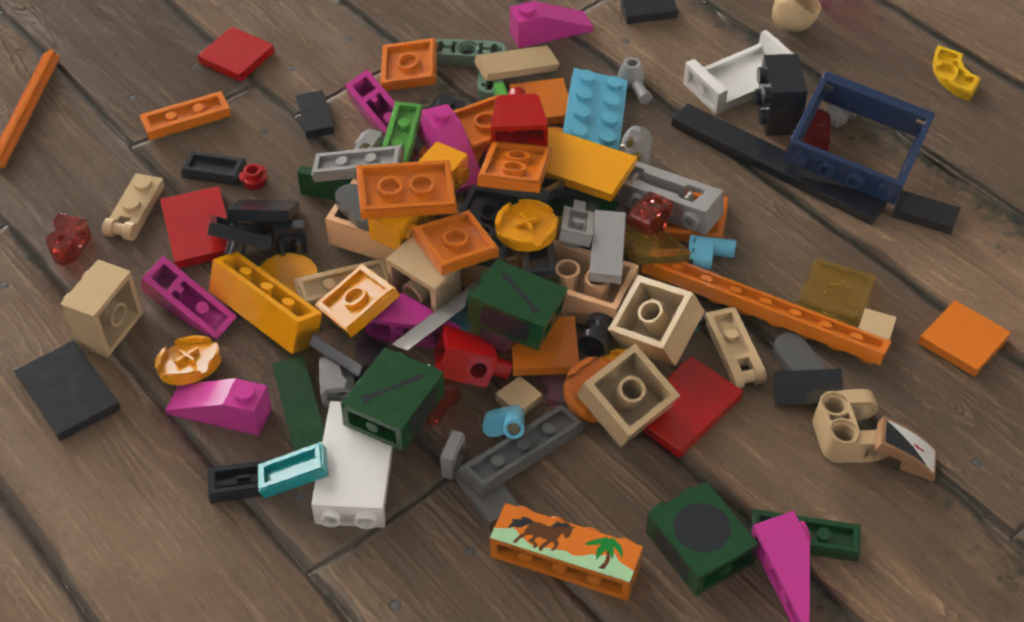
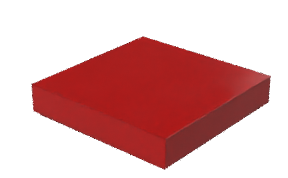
M230 27L198 54L197 58L198 63L241 82L275 52L274 44L237 28Z

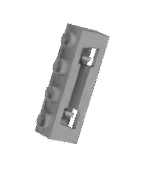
M638 161L633 170L643 173L644 182L638 180V173H634L632 177L628 176L612 200L620 205L665 221L668 220L673 224L704 235L711 230L724 213L723 190ZM691 189L702 193V195L695 200L693 192L690 191L687 194V190Z

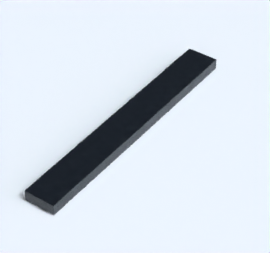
M689 103L672 118L671 126L870 225L876 221L887 207L888 202L879 200L876 197L784 161L785 150Z

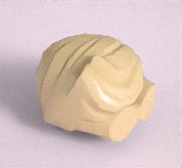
M775 0L772 7V20L782 30L803 32L818 18L821 11V3L818 0Z

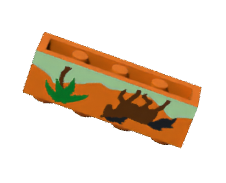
M505 503L490 536V557L626 601L630 597L642 561L643 546L636 544L628 538H616L603 534L592 527H581L568 523L557 516L549 517L533 512L528 507L514 506Z

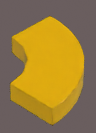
M938 45L932 65L936 78L948 91L970 102L980 84L981 78L970 73L965 68L962 61L963 53Z

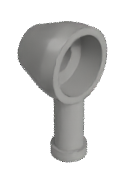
M633 57L625 59L618 71L617 77L628 80L627 89L635 91L641 104H648L653 97L643 85L645 73L640 60Z

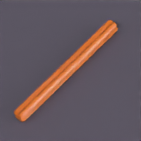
M52 49L44 52L0 137V170L6 167L60 60L59 55Z

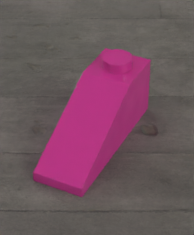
M537 1L509 7L510 34L518 48L588 33L594 29L585 12Z
M367 69L345 84V88L351 103L365 120L377 131H381L386 135L395 101Z
M448 104L422 110L419 138L428 150L437 141L468 154L470 175L464 185H460L456 190L457 193L470 190L472 185L477 186L480 168L459 118Z
M162 256L141 278L140 289L165 310L215 341L237 319V316L165 256Z
M399 293L400 296L365 326V333L376 340L394 343L435 311L408 295ZM447 320L444 323L455 328L461 329L459 325L455 324L450 320ZM444 324L414 346L435 348Z
M234 378L178 385L165 411L167 415L260 436L270 416L272 406L267 385Z
M793 510L753 525L751 535L759 544L757 556L789 621L810 622L811 535L805 522H799Z

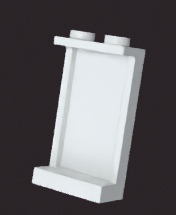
M764 30L760 34V40L757 45L703 67L695 59L685 62L683 84L715 115H718L753 99L754 89H758L759 86L757 83V68L762 67L763 55L794 53L771 33Z
M330 401L322 442L327 448L329 476L315 481L311 502L314 522L326 527H337L340 525L357 526L362 529L384 528L386 522L385 504L394 447L344 426L341 402Z

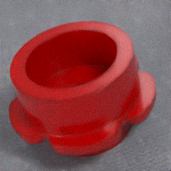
M249 164L243 168V172L239 173V179L248 190L262 189L267 183V169L262 165Z

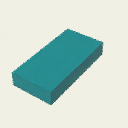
M322 442L258 464L259 493L265 499L329 476L327 448Z

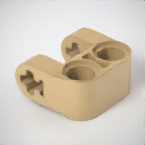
M848 389L828 391L821 396L812 419V424L821 452L829 461L834 463H863L881 461L889 457L875 451L877 430L860 431L857 421L872 417L878 411V405L871 390Z

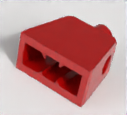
M514 87L509 90L508 95L496 97L490 124L491 144L494 141L548 147V121L539 95L526 94L523 88Z
M447 324L443 325L433 351L435 367L444 372V379L486 388L492 376L507 380L512 370V361L498 357L495 344L492 341Z

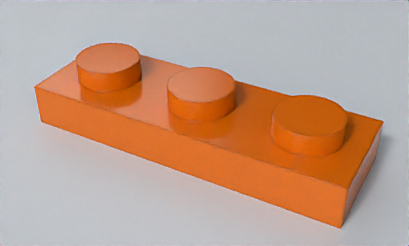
M222 91L140 114L141 123L149 141L231 117L230 107Z

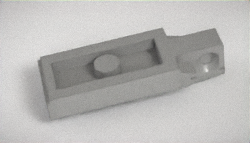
M574 199L573 207L564 206L558 241H562L574 248L590 247L593 235L594 212L585 210L586 202Z

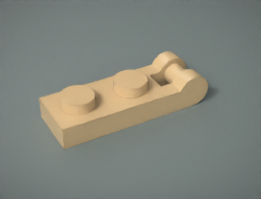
M135 173L110 218L104 220L102 234L109 237L120 235L125 240L134 241L165 188L163 178Z
M736 307L706 312L704 316L706 319L705 325L728 373L729 382L738 388H744L745 384L751 382L755 385L766 383V370ZM748 365L750 370L742 371L740 366Z

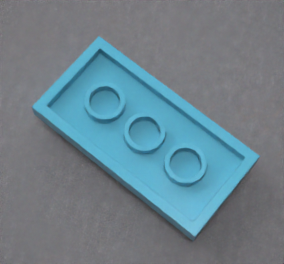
M574 68L563 132L619 150L628 80L595 73L590 70Z

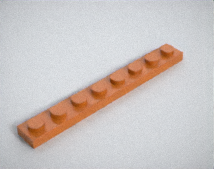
M656 250L643 262L641 272L650 275L656 281L668 282L681 289L708 298L714 304L736 307L737 311L742 315L763 319L773 327H783L796 332V334L804 339H814L826 344L834 351L850 353L865 363L881 365L892 343L890 340Z

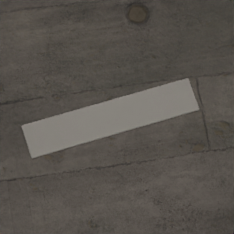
M479 279L391 345L407 351L466 307V297L472 287L477 289Z

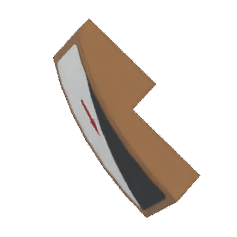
M883 416L877 423L875 451L900 460V470L932 482L936 474L937 450L917 432Z

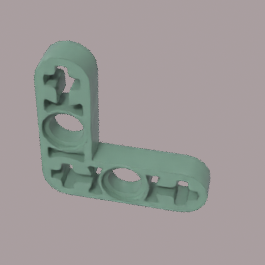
M436 39L438 44V65L476 66L474 61L476 55H480L479 53L488 54L506 51V46L498 41ZM465 51L473 52L472 54H467V55H466V54H462V52H465ZM479 71L477 81L478 99L482 101L493 97V87L492 90H488V85L499 82L504 84V79L485 81Z

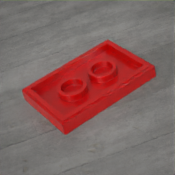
M219 186L160 199L175 266L183 268L213 261L215 258L224 256L228 240L207 235L211 214L227 218Z
M692 356L666 378L680 394V397L670 409L642 430L643 433L679 458L743 397V390Z

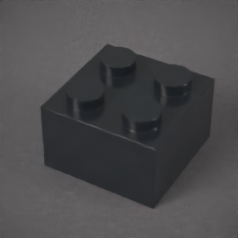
M798 54L763 55L762 67L757 68V83L759 86L753 92L754 105L759 106V125L764 126L766 136L793 135L804 113L808 94Z

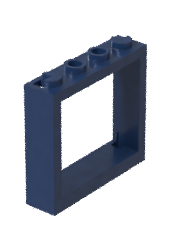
M825 71L789 141L783 160L895 205L936 113ZM826 85H832L834 86V88L831 89L829 87H826ZM823 101L915 136L897 179L803 142ZM917 119L922 120V121L925 122V124H921V123H919V122H916V120H917Z

